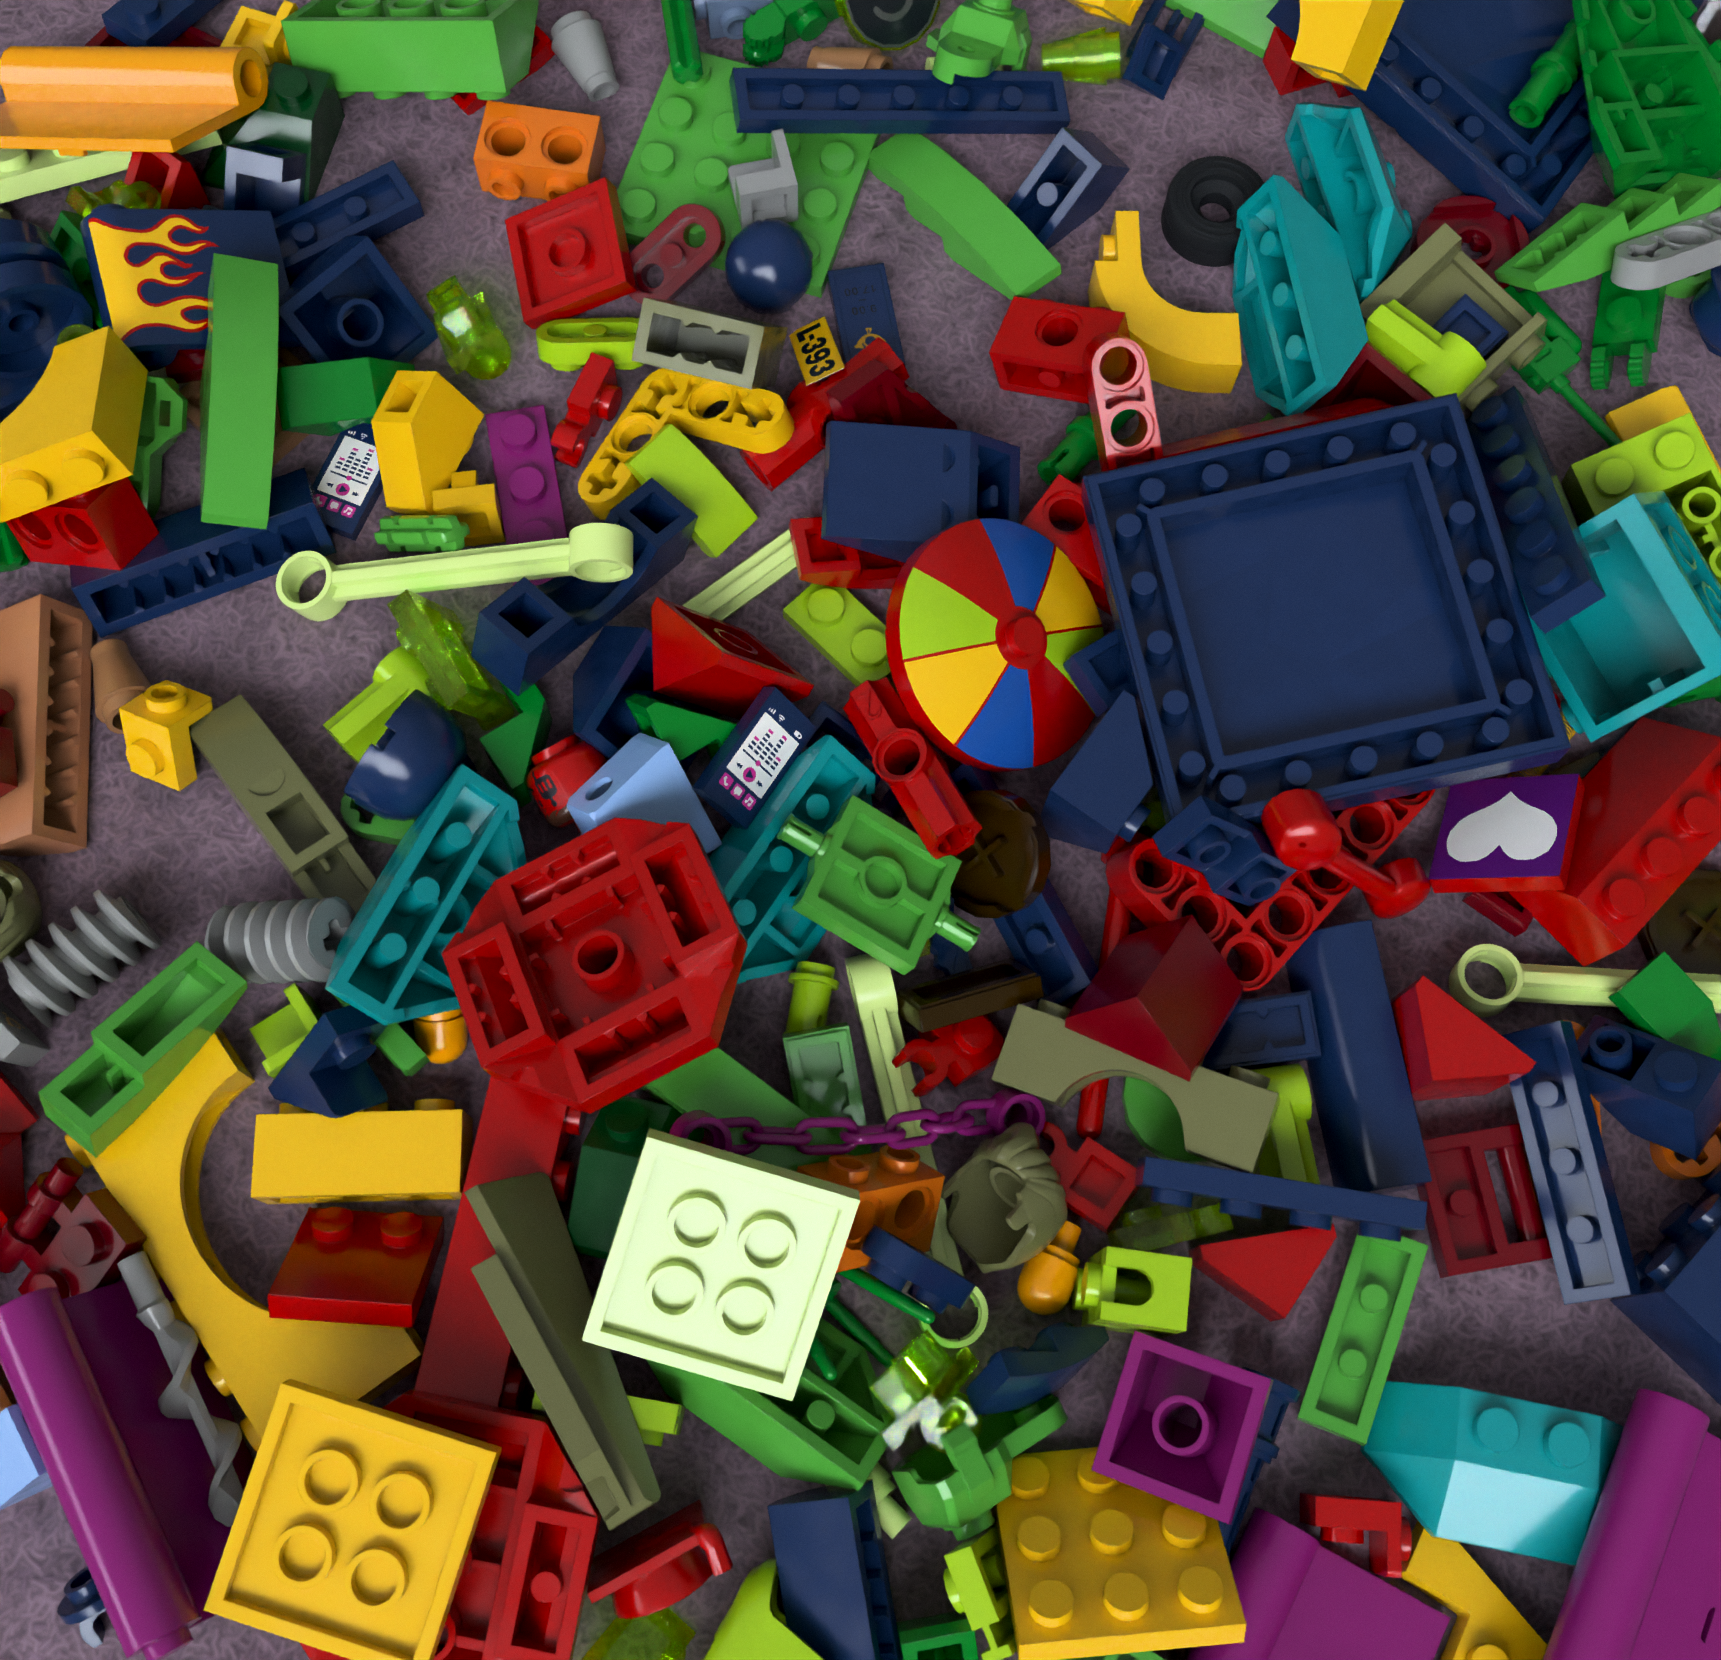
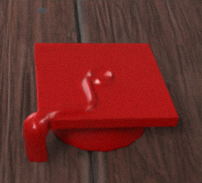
M699 1499L594 1557L587 1585V1595L593 1604L612 1593L613 1609L617 1617L634 1619L668 1608L686 1598L701 1587L712 1574L718 1576L730 1570L733 1563L720 1530L716 1525L707 1523L705 1509Z

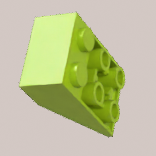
M1691 413L1570 465L1561 483L1581 524L1634 493L1664 491L1721 585V475Z

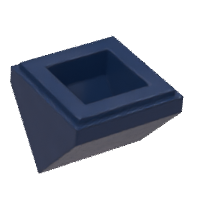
M1145 23L1139 33L1119 83L1164 100L1187 46L1153 24Z

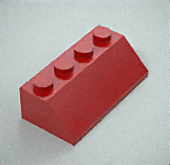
M1645 717L1635 721L1581 778L1585 790L1566 890L1509 891L1583 967L1626 947L1721 841V737Z

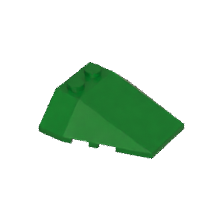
M1571 0L1592 148L1601 167L1603 179L1610 188L1614 199H1617L1630 188L1655 192L1678 173L1711 179L1720 178L1721 40L1718 39L1710 45L1691 20V17L1699 11L1691 0Z

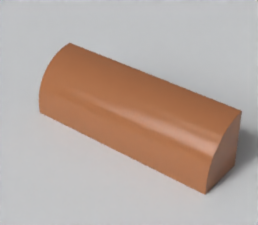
M43 594L36 595L0 610V689L9 692L15 702L14 709L3 716V722L0 726L12 729L15 760L18 766V787L0 798V855L24 857L72 853L87 848L92 668L89 652L92 648L93 625L84 610Z

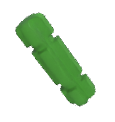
M454 514L384 516L379 520L380 530L374 533L377 544H385L390 552H450L464 549V537L470 534V528L466 522H459Z

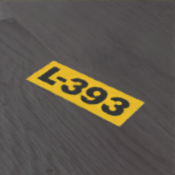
M825 316L797 329L789 335L806 386L845 368Z

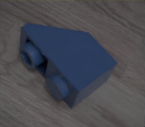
M1595 1014L1577 1040L1590 1094L1631 1134L1697 1160L1721 1122V1061Z

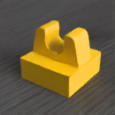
M477 470L452 472L451 488L432 490L435 515L454 514L459 522H466L468 524L470 534L464 537L465 547L506 542L501 508L494 483L478 485Z

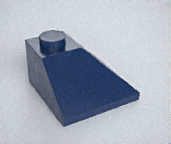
M346 235L303 269L279 300L280 320L314 363L363 357L408 363L441 336L368 236Z
M605 625L573 675V732L583 741L597 749L607 760L613 757L632 737L642 733L625 701L626 698L635 693L717 717L721 715V713L653 691L652 632L645 627ZM699 750L679 761L685 774Z
M1123 690L1050 789L1040 815L1048 837L1107 854L1118 837L1130 843L1150 815L1152 810L1144 806L1143 802L1153 785L1134 696Z

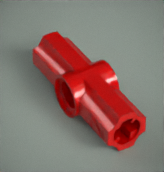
M877 337L844 364V369L833 373L826 380L821 379L806 386L805 380L798 383L791 391L786 405L794 420V432L790 440L783 447L766 454L741 449L739 453L745 464L769 491L772 492L820 451L825 449L826 424L830 421H835L826 391L872 359H876L889 368L904 382L910 377L904 362L895 354L888 343Z
M887 677L876 681L866 680L849 692L850 698L843 709L872 756L875 772L891 788L930 855L935 859L949 855L957 856L973 845L975 837L983 828L951 778L946 761L933 749L927 737L915 724L892 681ZM919 759L916 767L911 772L903 775L906 767L911 762Z

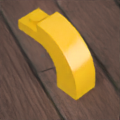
M1115 211L1110 235H1101L1099 261L1094 262L1088 287L1089 306L1092 308L1105 307L1113 311L1125 312L1130 339L1135 341L1144 350L1151 380L1165 386L1190 392L1231 393L1242 367L1239 314L1187 311L1161 298L1148 283L1142 268L1139 211Z

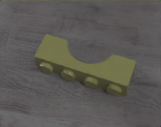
M1040 999L1037 1009L1018 1003L991 1080L1003 1087L1018 1089L1037 1097L1041 1101L1064 1108L1079 1091L1093 1082L1112 1077H1129L1143 1080L1159 1088L1174 1103L1183 1126L1185 1150L1189 1154L1235 1171L1256 1174L1280 1103L1279 1094L1267 1090L1271 1079L1259 1073L1232 1065L1228 1076L1203 1068V1059L1189 1082L1065 1028L1066 1017L1071 1011L1067 1007Z

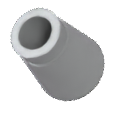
M574 11L557 20L552 26L550 33L553 39L551 44L552 51L587 94L589 100L594 103L616 94L619 90V83L616 79L601 23L592 19L591 15L586 11Z

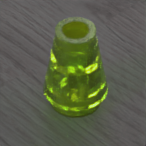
M1105 27L1055 40L1053 43H1043L1041 45L1042 71H1062L1063 81L1107 86V80L1121 79L1120 31L1106 32Z

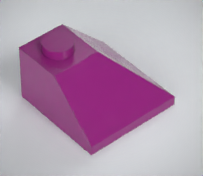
M1134 1331L1091 1470L1226 1524H1231L1274 1380Z

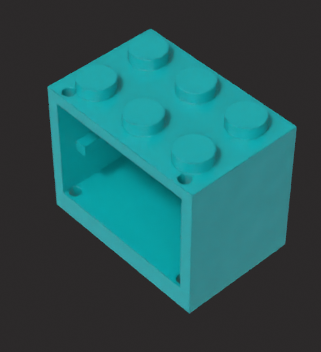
M1664 491L1634 493L1578 526L1606 595L1604 598L1546 634L1529 615L1549 679L1553 677L1565 698L1560 703L1562 712L1570 726L1579 734L1585 732L1590 742L1628 725L1721 676V585Z

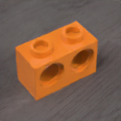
M487 100L473 156L482 191L490 192L503 200H516L522 196L550 201L599 180L606 152L601 117Z
M885 1145L880 1148L879 1152L858 1156L848 1154L832 1155L828 1161L798 1166L797 1172L859 1190L860 1203L836 1273L867 1265L871 1257L863 1253L859 1248L874 1224L923 1252L930 1250L945 1175L921 1162L920 1155L910 1148L893 1149Z

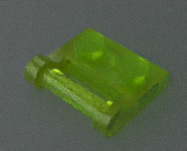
M407 589L387 604L399 624V627L395 629L396 636L406 651L421 661L430 676L425 680L426 687L435 700L448 710L454 709L474 716L483 731L490 730L514 715V710L506 696L494 690L479 663L471 657L472 652L461 635L464 627L453 610Z

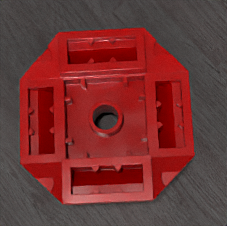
M615 817L496 879L474 908L463 933L457 932L441 954L481 1067L495 1079L591 1114L719 1047L748 943L702 843L689 823L667 821L666 825L642 819ZM612 961H615L614 964L608 970L601 973V971L607 964H609Z

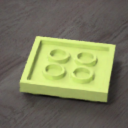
M649 1128L584 1328L582 1341L793 1401L860 1203L859 1190Z

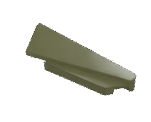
M535 1172L476 1185L464 1193L496 1254L470 1269L609 1531H612L659 1501L661 1492L611 1350L582 1341L593 1300L550 1178L545 1173Z

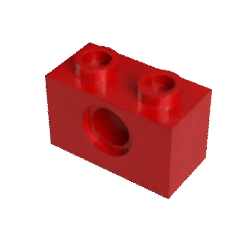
M1014 296L989 351L999 387L1006 391L1089 404L1082 368V355L1086 345L1095 336L1104 332H1116L1130 339L1125 312L1113 311L1105 307L1092 308L1057 303L1050 299L1037 300ZM1114 347L1103 355L1100 361V372L1104 379H1115L1126 370L1128 365L1126 350L1123 347Z

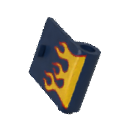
M104 204L94 208L80 223L103 327L109 325L148 372L159 370L171 364L178 350L206 349L208 338V287L214 253L278 264L279 300L289 288L271 211L127 209L120 204ZM279 318L278 347H300L299 342Z

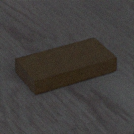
M1012 958L903 988L896 992L899 1015L922 1033L1016 1006L1018 1003L1023 1004L1044 997L1041 976Z

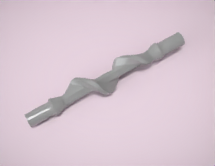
M138 1252L121 1260L117 1265L138 1310L136 1317L154 1332L173 1375L172 1381L158 1399V1407L167 1418L190 1419L194 1421L215 1468V1475L210 1486L208 1506L214 1519L225 1526L232 1527L244 1493L232 1464L242 1440V1431L239 1424L215 1417L209 1413L191 1373V1359L199 1342L196 1333L185 1322L175 1318L171 1304L163 1293L146 1252Z

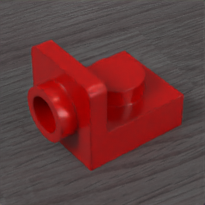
M1300 1493V1522L1320 1527V1540L1364 1544V1530H1369V1572L1383 1577L1401 1578L1402 1561L1409 1560L1412 1547L1411 1527L1408 1518L1402 1516L1401 1502L1379 1498Z

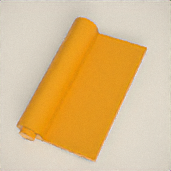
M10 46L3 52L0 58V84L6 98V102L0 104V148L58 150L60 156L88 155L87 151L174 153L259 109L264 104L268 94L267 69L262 57L251 47Z

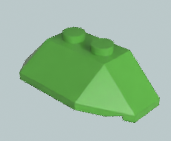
M820 1318L816 1333L835 1365L838 1375L834 1380H827L815 1360L808 1353L793 1401L647 1360L668 1396L780 1477L859 1491L898 1430L892 1414L887 1412L880 1384L865 1348L823 1318Z

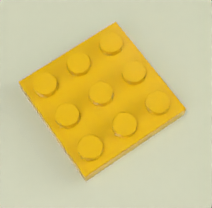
M293 1379L282 1382L203 1611L351 1660H433L502 1447Z
M1098 1447L1018 1454L1012 1458L1011 1495L993 1506L1018 1660H1061L1244 1642L1246 1620L1218 1520L1092 1471Z

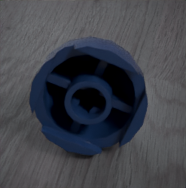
M415 689L386 722L385 726L388 729L377 744H370L344 788V793L355 800L354 803L384 819L407 821L418 818L456 768L463 764L468 751L466 734L458 719L440 702L431 696H427L419 689Z

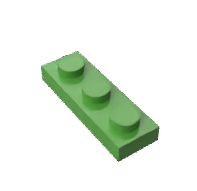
M1357 1232L1297 1420L1359 1445H1366L1429 1245L1401 1236V1242L1358 1236Z

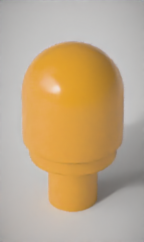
M461 1009L413 1019L415 1043L428 1056L429 1062L447 1064L455 1061L465 1051L468 1043V1028Z
M1065 1221L1051 1243L1041 1253L1024 1263L1017 1282V1292L1020 1301L1029 1311L1038 1315H1052L1062 1310L1068 1303L1076 1283L1077 1267L1080 1264V1260L1072 1255L1082 1232V1229L1077 1225Z

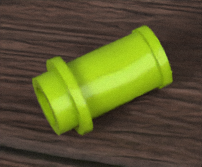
M809 961L797 962L796 972L790 973L787 980L793 984L786 1029L783 1034L826 1026L832 991L839 990L840 985L834 979L836 970L834 967Z

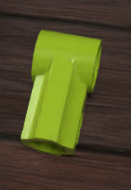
M1395 299L1385 305L1381 304L1367 319L1365 327L1368 341L1404 370L1411 379L1425 388L1434 398L1457 393L1459 398L1487 367L1482 355L1467 340L1453 332H1446L1442 335Z
M404 644L391 651L378 664L372 676L373 683L325 722L323 726L358 764L370 744L376 745L388 729L385 724L392 714L415 689H419L448 708L455 700L457 687L414 644Z
M1299 1063L1250 1070L1271 1079L1267 1090L1278 1093L1280 1097V1103L1256 1174L1320 1184L1307 1125L1312 1114V1099L1304 1069Z

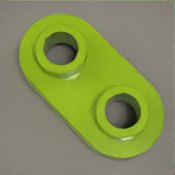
M568 318L546 322L536 329L538 357L542 361L551 364L552 368L556 370L575 371L585 366L592 352L613 360L615 369H637L644 365V363L631 361L639 318Z

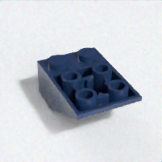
M830 421L826 424L821 539L905 563L912 553L927 539L965 521L996 518L1019 523L1020 447L968 430Z

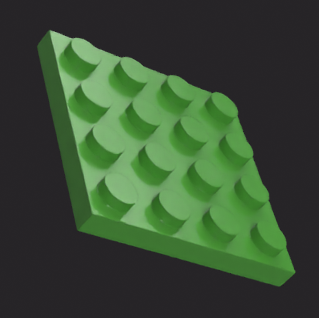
M700 51L703 75L698 82L678 83L673 79L671 62L669 63L617 193L627 243L636 246L680 206L698 204L715 212L724 225L726 240L721 254L709 266L725 271L727 250L734 237L742 231L729 182L728 168L732 165L772 158L771 133H736L729 83L732 69L759 67ZM784 133L798 183V221L788 222L787 224L802 233L813 253L812 279L805 294L822 298L827 284V271H831L868 172L869 156L871 151L877 147L881 134ZM701 225L694 226L688 235L689 242L694 248L700 247L706 239L705 229Z

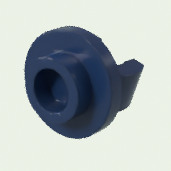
M87 1566L75 1574L65 1585L63 1590L65 1597L60 1602L57 1613L65 1624L70 1625L80 1622L79 1632L82 1639L89 1646L96 1648L103 1644L105 1635L103 1622L98 1615L105 1612L106 1609Z

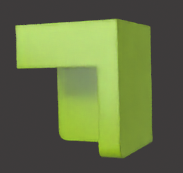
M296 983L283 990L290 1002L289 1005L249 1029L266 1057L262 1065L268 1075L274 1079L323 1015L314 999Z

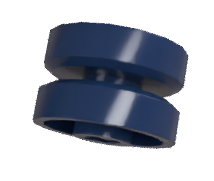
M0 218V379H20L44 373L52 356L54 346L90 333L93 328V309L80 286L71 275L70 268L47 231L28 221Z

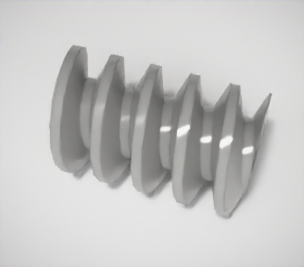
M97 889L93 892L99 910L97 914L92 915L76 905L70 909L76 925L74 931L70 932L52 922L48 925L54 943L52 947L47 948L35 940L29 939L25 942L31 958L29 964L25 965L9 955L2 959L9 976V984L30 1012L49 1029L53 1027V1018L49 1008L64 1016H68L76 1010L71 991L89 1000L98 994L93 974L110 983L120 977L115 957L131 966H135L142 961L137 941L155 950L162 946L159 937L123 895L115 899Z
M337 896L322 899L316 897L302 900L288 899L280 902L277 900L259 903L249 901L239 903L236 907L224 904L214 912L207 925L204 941L205 948L244 978L247 984L327 982L338 944L356 914L346 900Z

